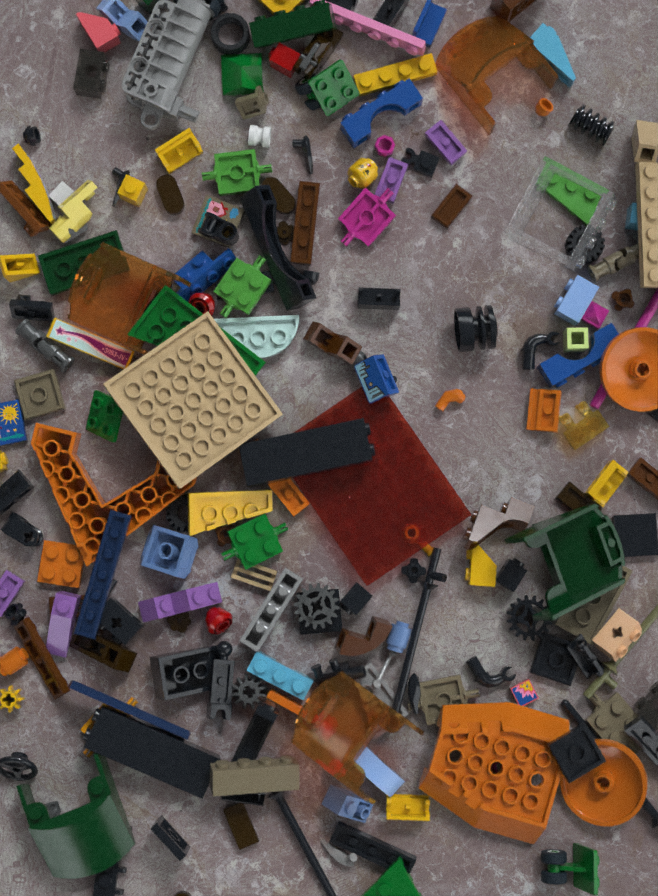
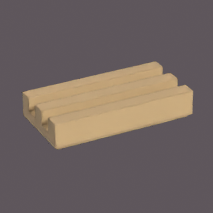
M237 558L231 578L271 591L278 571L258 564L253 566L256 569L271 573L272 576L270 578L244 570V568L239 567L241 562ZM239 571L268 581L269 585L238 576L237 572Z

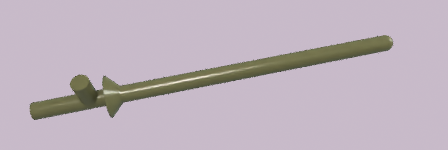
M658 604L640 624L642 628L640 638L658 618ZM637 640L636 642H632V643L629 645L628 651H627V653L625 654V656H626V655L628 654V652L633 648V646L638 642V640ZM624 657L619 658L616 662L612 659L609 662H601L605 667L603 670L604 674L596 677L585 690L583 695L587 699H590L604 682L611 689L617 687L618 683L610 674L613 673L617 676L616 667Z

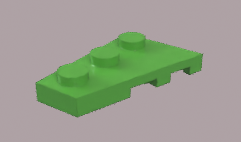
M547 165L538 184L539 188L556 202L562 204L568 209L570 214L580 219L586 227L590 225L604 190L600 186Z

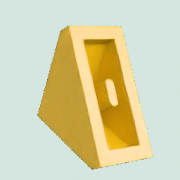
M35 254L0 255V267L3 277L10 283L40 274Z

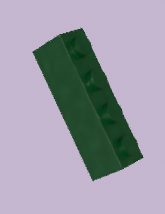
M325 0L313 2L312 7L306 8L305 5L294 7L292 12L286 13L285 10L274 12L273 17L266 18V15L255 17L253 22H249L254 48L260 49L276 45L279 42L284 43L337 29L332 4L326 3Z

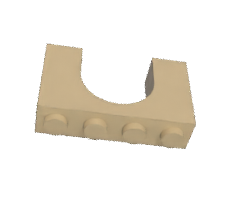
M636 120L631 137L634 162H653L655 164L658 156V123Z

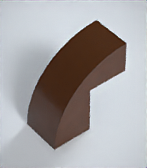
M314 321L303 340L319 350L353 365L362 349L361 345L348 336L336 334L321 323Z
M372 616L365 635L342 628L335 649L339 654L346 656L365 654L378 647L387 638L393 626L388 620Z

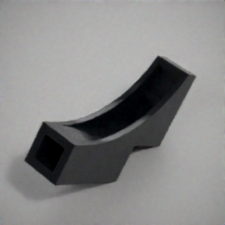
M269 700L259 702L231 762L242 758L256 760L278 716L279 709L276 708L277 704Z

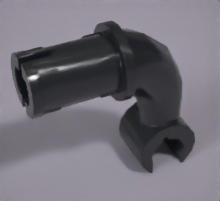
M553 331L548 334H534L530 336L520 349L522 351V370H534L536 347L545 343L548 346L559 344L560 342L555 343L550 339L552 335L557 336L560 334Z
M477 656L466 661L474 676V682L487 688L496 687L505 681H512L516 677V674L510 677L505 675L506 671L512 667L505 666L500 670L499 674L489 675L488 671L485 672Z

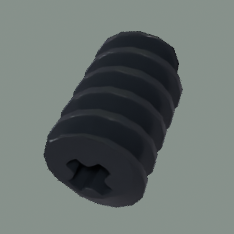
M583 104L577 109L568 126L574 122V130L582 127L581 134L589 131L588 138L596 135L595 142L603 139L602 146H604L614 129V121L612 120L606 124L607 117L599 120L600 113L597 112L592 116L593 109L591 108L584 112L586 105Z

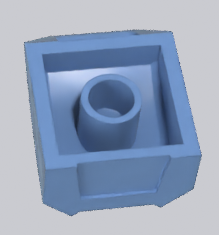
M153 525L148 532L141 554V566L185 579L191 572L194 557L199 548L198 539Z

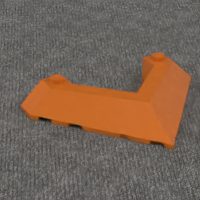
M36 423L31 439L32 448L36 452L42 470L52 487V492L71 529V534L77 547L80 549L86 567L96 560L110 510L132 516L127 537L196 484L197 477L181 489H178L157 460L153 475L105 503L77 455L81 433Z

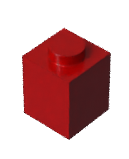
M279 42L277 47H273L268 55L270 67L292 78L295 73L293 66L301 54Z

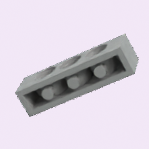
M286 567L284 568L241 637L240 642L256 652L260 650L301 584L302 577Z

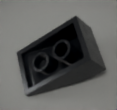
M217 645L149 657L156 699L165 701L209 691L212 659H219V655L216 652Z

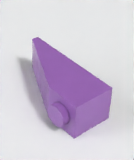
M65 591L56 593L46 644L50 654L67 657L81 595Z

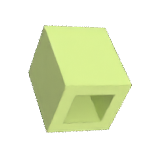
M588 327L566 328L563 331V352H585L589 348Z

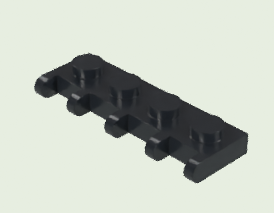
M120 861L110 868L95 874L93 896L124 894V889L116 888L118 873H127L126 867L119 866Z

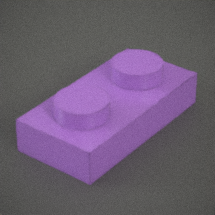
M442 120L425 132L428 140L450 165L467 153L466 148Z
M389 157L375 195L380 197L389 188L394 194L387 202L394 204L408 164Z
M6 570L0 579V617H3L25 583V580L9 570Z

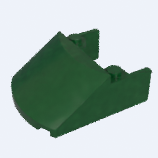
M596 503L534 523L531 527L504 539L506 544L524 542L527 547L532 549L540 547L554 586L550 587L545 594L548 608L534 614V620H555L625 583V578H622V566H625V559L620 538L610 518L607 515H603L597 508L599 506Z
M98 753L93 754L100 775L91 779L87 785V792L91 802L51 818L47 806L42 802H35L29 784L16 786L29 824L28 830L53 877L76 879L100 873L123 859L136 844L107 759Z

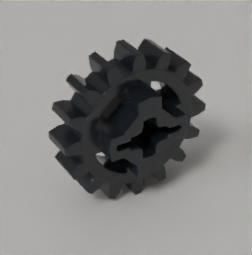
M527 595L524 596V601L517 598V605L510 604L513 611H507L506 613L511 616V619L506 620V622L513 625L509 630L517 631L515 637L522 634L524 641H526L528 636H530L531 641H535V635L540 639L543 638L541 632L548 633L549 630L546 626L552 625V622L543 620L542 626L536 631L535 625L540 620H532L530 627L529 622L524 621V617L527 616L528 610L532 616L537 613L532 609L531 604L539 607L541 611L548 608L542 605L544 600L541 599L537 602L535 595L531 600H529ZM523 605L524 611L522 614L515 616L519 607ZM522 623L526 626L527 632L522 631L517 624Z

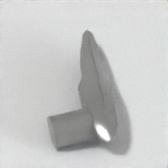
M324 838L321 840L324 847L335 860L345 866H354L353 862L357 860L355 853L347 855Z

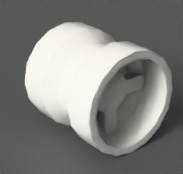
M250 125L248 145L255 146L261 143L262 147L269 148L271 127L259 128L257 125Z

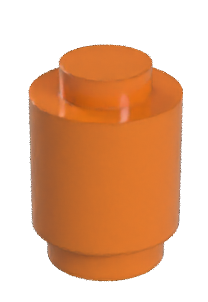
M16 646L0 657V673L3 676L12 675L26 666L29 658L27 651Z

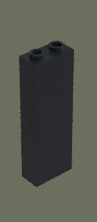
M364 418L241 444L239 449L247 487L251 488L372 462V456L376 454L373 443L369 444L368 435H371L369 422L365 423Z
M103 704L101 709L96 708L91 719L95 723L92 729L87 728L82 739L86 741L84 748L203 799L210 784V763H216V761L221 760L219 754Z

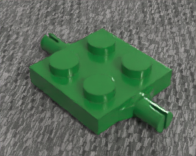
M262 514L227 531L231 541V549L220 553L221 557H223L222 559L226 561L236 556L244 570H247L283 552L278 541V535L288 531V527H285L287 526L284 522L273 527L266 514Z

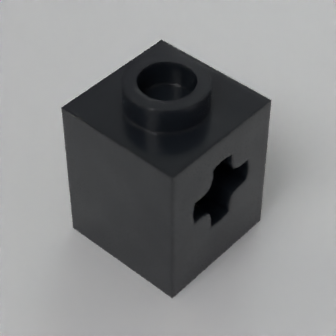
M507 559L496 576V582L509 591L514 592L528 570L523 568L525 564L518 559Z
M356 582L340 600L343 603L341 608L349 615L352 613L357 615L373 595Z

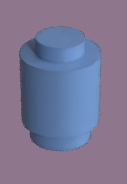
M397 620L396 624H391L393 627L386 640V643H388L387 649L403 653V650L407 648L412 629L408 628L409 624Z

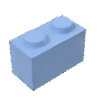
M579 275L574 280L569 279L564 288L567 290L564 297L560 296L554 305L557 308L554 315L574 326L580 322L599 289L597 285Z

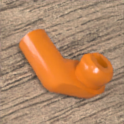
M460 389L445 391L435 407L443 412L449 402L456 401L462 403L466 396Z

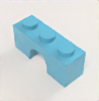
M261 651L255 653L246 670L303 701L314 679L279 663L276 659Z

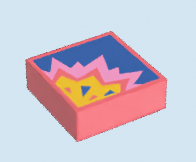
M529 679L510 687L518 705L525 706L539 698Z

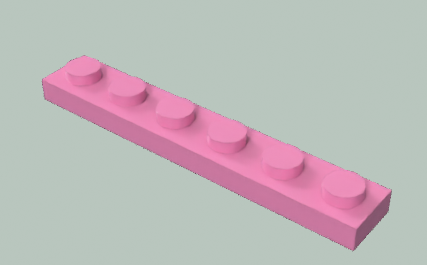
M310 0V7L313 6V2L320 0ZM330 3L332 4L337 25L343 24L354 32L368 34L374 40L381 39L386 41L391 47L403 48L411 55L416 56L418 54L423 56L426 49L425 40Z

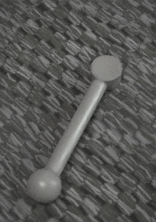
M389 650L387 652L388 657L377 679L372 682L373 688L377 689L381 686L380 681L391 658L395 657V651Z

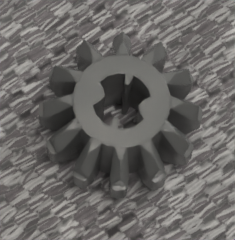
M244 673L245 681L237 677L236 680L240 685L233 684L232 687L238 690L232 693V697H240L235 702L237 705L244 701L243 709H246L248 703H250L251 709H255L254 701L259 704L262 701L259 697H267L266 693L260 692L266 690L267 685L259 686L263 679L259 678L256 682V675L254 674L249 679L248 674ZM246 686L255 689V692L252 693L253 696L244 693V690L247 689Z

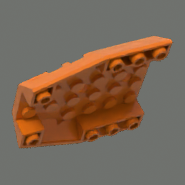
M511 702L442 705L437 721V726L440 729L428 768L424 767L418 788L475 828L535 844L546 829L562 773L547 744L569 731V720ZM453 750H459V760L451 761L449 758L450 753ZM494 762H500L501 770L498 773H492L490 770ZM535 774H540L542 778L538 785H533L531 782V778Z

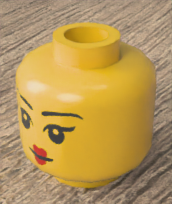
M359 158L348 168L349 183L353 187L360 189L367 188L377 179L378 167L376 163L369 158Z

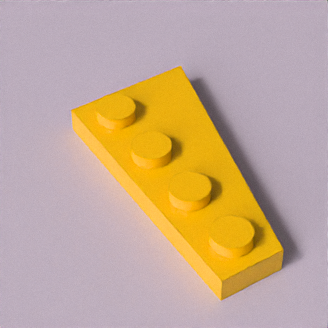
M272 490L188 493V535L192 536L199 532L209 531L222 525L232 524L245 518L248 519L273 511Z

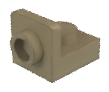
M257 86L255 93L236 98L235 104L242 119L245 120L265 114L269 99L267 93L262 91L261 86Z

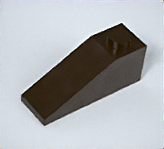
M73 633L69 645L73 649L114 670L128 673L137 656V652L100 635H97L96 639H90Z

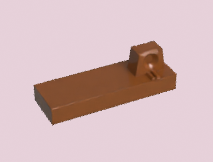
M12 180L0 182V193L26 221L23 229L31 237L36 236L39 232L48 231L52 224Z

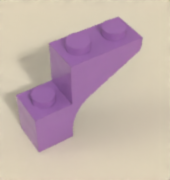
M214 582L139 601L138 604L142 621L147 622L222 602L218 583Z

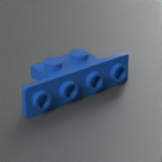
M228 248L212 261L202 250L171 276L174 282L181 288L176 293L187 302L193 294L203 293L228 271L236 256Z

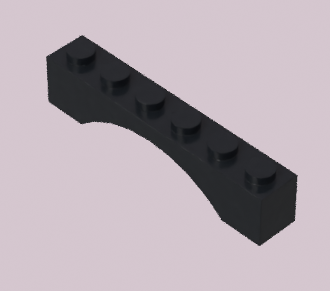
M270 185L254 186L239 198L286 310L301 308L317 297L309 279L292 266L281 247L276 227L277 202Z

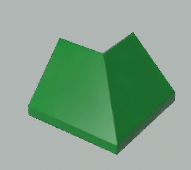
M262 53L221 55L223 96L253 94L257 86H261L264 92Z

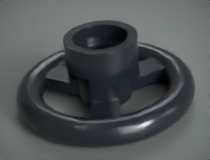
M13 752L11 756L0 758V775L11 780L26 781L33 779L38 774L37 766L28 760V756L25 753ZM3 767H4V768H7V769H10V771H12V772H14V773H11V772L6 771L5 769H3ZM31 769V772L28 774L21 773L23 770Z

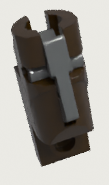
M339 29L320 34L316 33L294 64L293 70L298 75L303 70L305 74L304 79L310 80L319 68L322 69L344 36V33Z

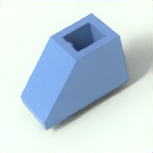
M330 785L322 805L339 816L365 823L374 803L344 788Z

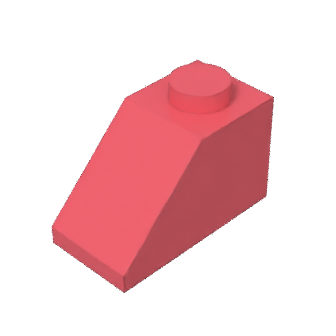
M82 12L76 13L80 24L99 55L104 54L121 43L118 37L121 35L115 23L111 25L108 18Z

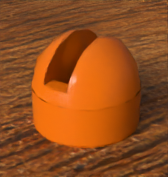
M541 98L535 106L536 114L541 117L549 115L553 110L552 103L546 98Z

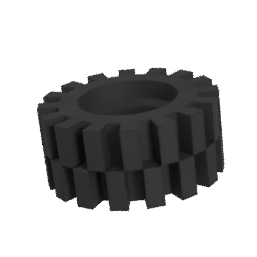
M592 225L576 227L566 239V254L571 256V260H576L575 263L577 264L580 262L582 265L593 263V261L599 258L605 248V245H603L605 239L601 237L603 235L602 232L598 233V228L594 227L593 229L591 228ZM586 237L591 240L593 244L591 251L582 252L579 250L577 242L580 238Z
M182 494L166 508V519L173 529L186 533L188 532V521H181L177 515L181 506L188 505V494Z

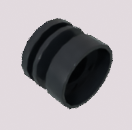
M485 305L484 315L482 307L477 306L475 316H472L469 307L455 308L454 329L458 351H473L475 341H478L481 350H485L486 342L489 349H495L498 329L492 306Z

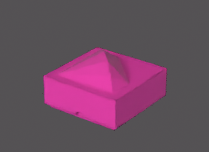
M591 301L581 320L598 330L609 310Z

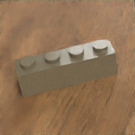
M284 755L275 759L270 757H261L259 760L242 758L235 762L218 760L216 763H210V789L213 796L299 790V763L296 757Z

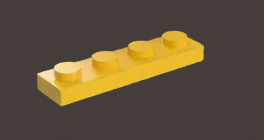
M430 53L355 74L353 79L360 92L359 97L392 88L401 80L406 81L410 78L414 82L435 76L438 71L433 55Z

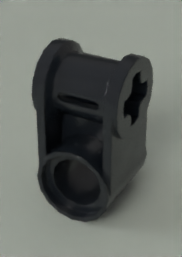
M210 212L205 213L206 218L202 227L198 228V233L229 246L237 243L239 233L233 223L221 219ZM227 230L234 231L233 236L230 238L224 237V233Z
M15 512L10 514L0 529L3 533L25 546L36 547L43 541L42 531ZM30 533L33 534L32 536L33 538H35L34 541H30Z

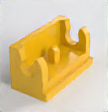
M188 128L156 148L155 152L170 174L202 154L203 150L191 129Z
M612 459L608 461L584 494L603 508L629 472Z
M386 794V819L430 821L429 795L393 794L392 797H389Z

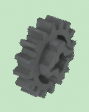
M317 583L316 588L309 584V590L301 588L303 595H296L300 600L294 603V606L299 607L294 613L301 614L299 622L306 620V627L311 623L313 624V629H316L317 624L325 628L324 623L326 621L332 624L330 618H337L338 615L334 613V610L340 609L339 606L335 605L339 598L332 597L335 591L328 592V585L322 589L320 588V583ZM311 592H319L317 597H307V595ZM326 595L331 601V609L325 605L324 599ZM322 597L320 603L323 607L322 610L318 609L311 615L313 612L311 602H316ZM302 603L308 606L309 614L307 616L303 612ZM316 615H327L324 619L314 620Z

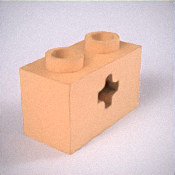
M618 608L592 641L598 650L616 662L619 658L625 656L629 645L640 638L642 628L637 620Z

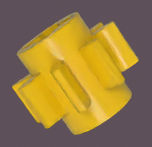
M13 685L8 687V691L5 689L0 690L2 693L0 709L8 708V713L13 711V706L16 709H20L21 705L19 702L25 699V697L20 695L22 689L13 690ZM7 696H11L15 701L7 700Z

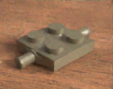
M460 674L419 682L420 699L418 709H422L427 725L437 724L442 705L467 704L468 699L480 697L479 689L466 691L462 685Z
M615 692L603 701L594 693L590 700L596 707L584 720L600 739L614 740L623 745L628 744L634 753L639 752L638 750H641V748L624 731V726L637 718V714L618 692Z

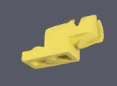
M91 180L83 183L57 206L64 215H60L49 229L62 243L69 242L88 229L87 222L90 220L92 212L82 201L84 199L87 201L95 194L94 190L98 188Z

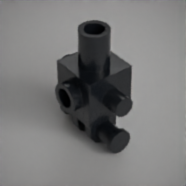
M337 658L329 660L330 666L327 667L324 673L322 672L321 664L311 667L315 675L313 677L314 682H318L316 687L318 691H321L323 700L331 698L332 693L340 692L342 697L349 695L348 689H351L354 680L366 677L364 665L350 668L348 661L338 663Z

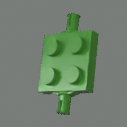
M255 149L214 154V171L202 172V180L215 179L218 185L219 196L243 194L254 186H259L260 174L272 173V165H259L256 160Z
M259 255L253 265L246 264L236 257L213 291L214 294L222 298L226 303L219 313L221 316L227 319L233 308L241 310L249 316L272 282L270 278L263 275L260 271V268L266 261L264 257Z

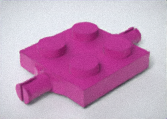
M365 187L338 218L349 231L340 241L347 246L354 238H357L369 247L396 217L386 204L394 193L387 188L379 197L372 194Z

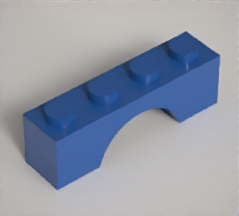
M410 78L406 81L401 80L389 92L383 91L380 93L375 101L371 103L366 102L360 106L359 111L356 113H349L344 116L342 122H340V129L352 147L356 148L371 138L370 125L376 115L383 111L392 110L406 116L422 105L423 97Z
M610 323L590 336L591 347L585 358L568 360L556 354L540 363L537 368L548 387L551 388L555 385L556 388H559L567 383L566 378L571 375L576 378L585 372V367L591 365L593 368L599 365L606 346L619 333L613 323Z

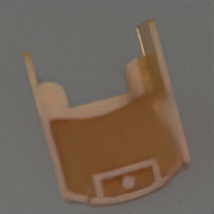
M500 15L479 19L460 29L447 41L435 62L439 73L488 135L493 133L496 122L484 108L492 99V91L485 83L487 79L515 58L526 69L535 70L549 89L555 86L559 77L534 46V40Z
M103 242L94 254L90 253L74 278L68 298L70 303L68 319L145 355L149 352L142 349L145 341L128 336L127 334L141 317L153 289L160 292L165 285L170 288L173 280L188 287L192 283L172 272Z
M340 672L338 673L339 675L324 681L306 700L295 721L296 727L291 743L364 801L374 804L376 800L360 788L366 778L364 769L356 763L361 753L380 727L390 733H396L406 724L421 735L424 734V731L347 674Z

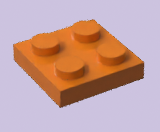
M44 540L37 582L80 588L84 558L79 547L75 544Z

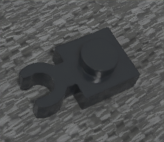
M406 148L405 153L410 154L411 158H402L401 161L408 165H415L413 168L414 172L432 178L440 157L423 150L417 155L413 149Z

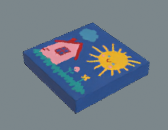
M19 399L0 403V446L28 441Z

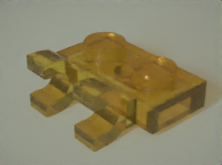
M581 401L575 405V408L584 417L576 424L568 412L559 416V421L567 429L562 434L573 450L578 449L610 427L597 409L592 412L586 401Z

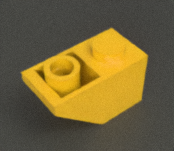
M479 545L473 550L466 549V559H469V568H465V580L468 581V585L495 587L497 565Z

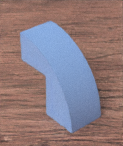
M102 0L96 9L105 18H108L110 23H115L124 34L136 41H140L148 21L138 11L128 9L121 0Z
M361 741L347 756L356 768L389 797H392L405 782L371 748Z

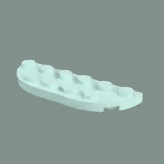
M299 315L214 319L223 330L261 359L275 356L285 350L293 341L299 326Z

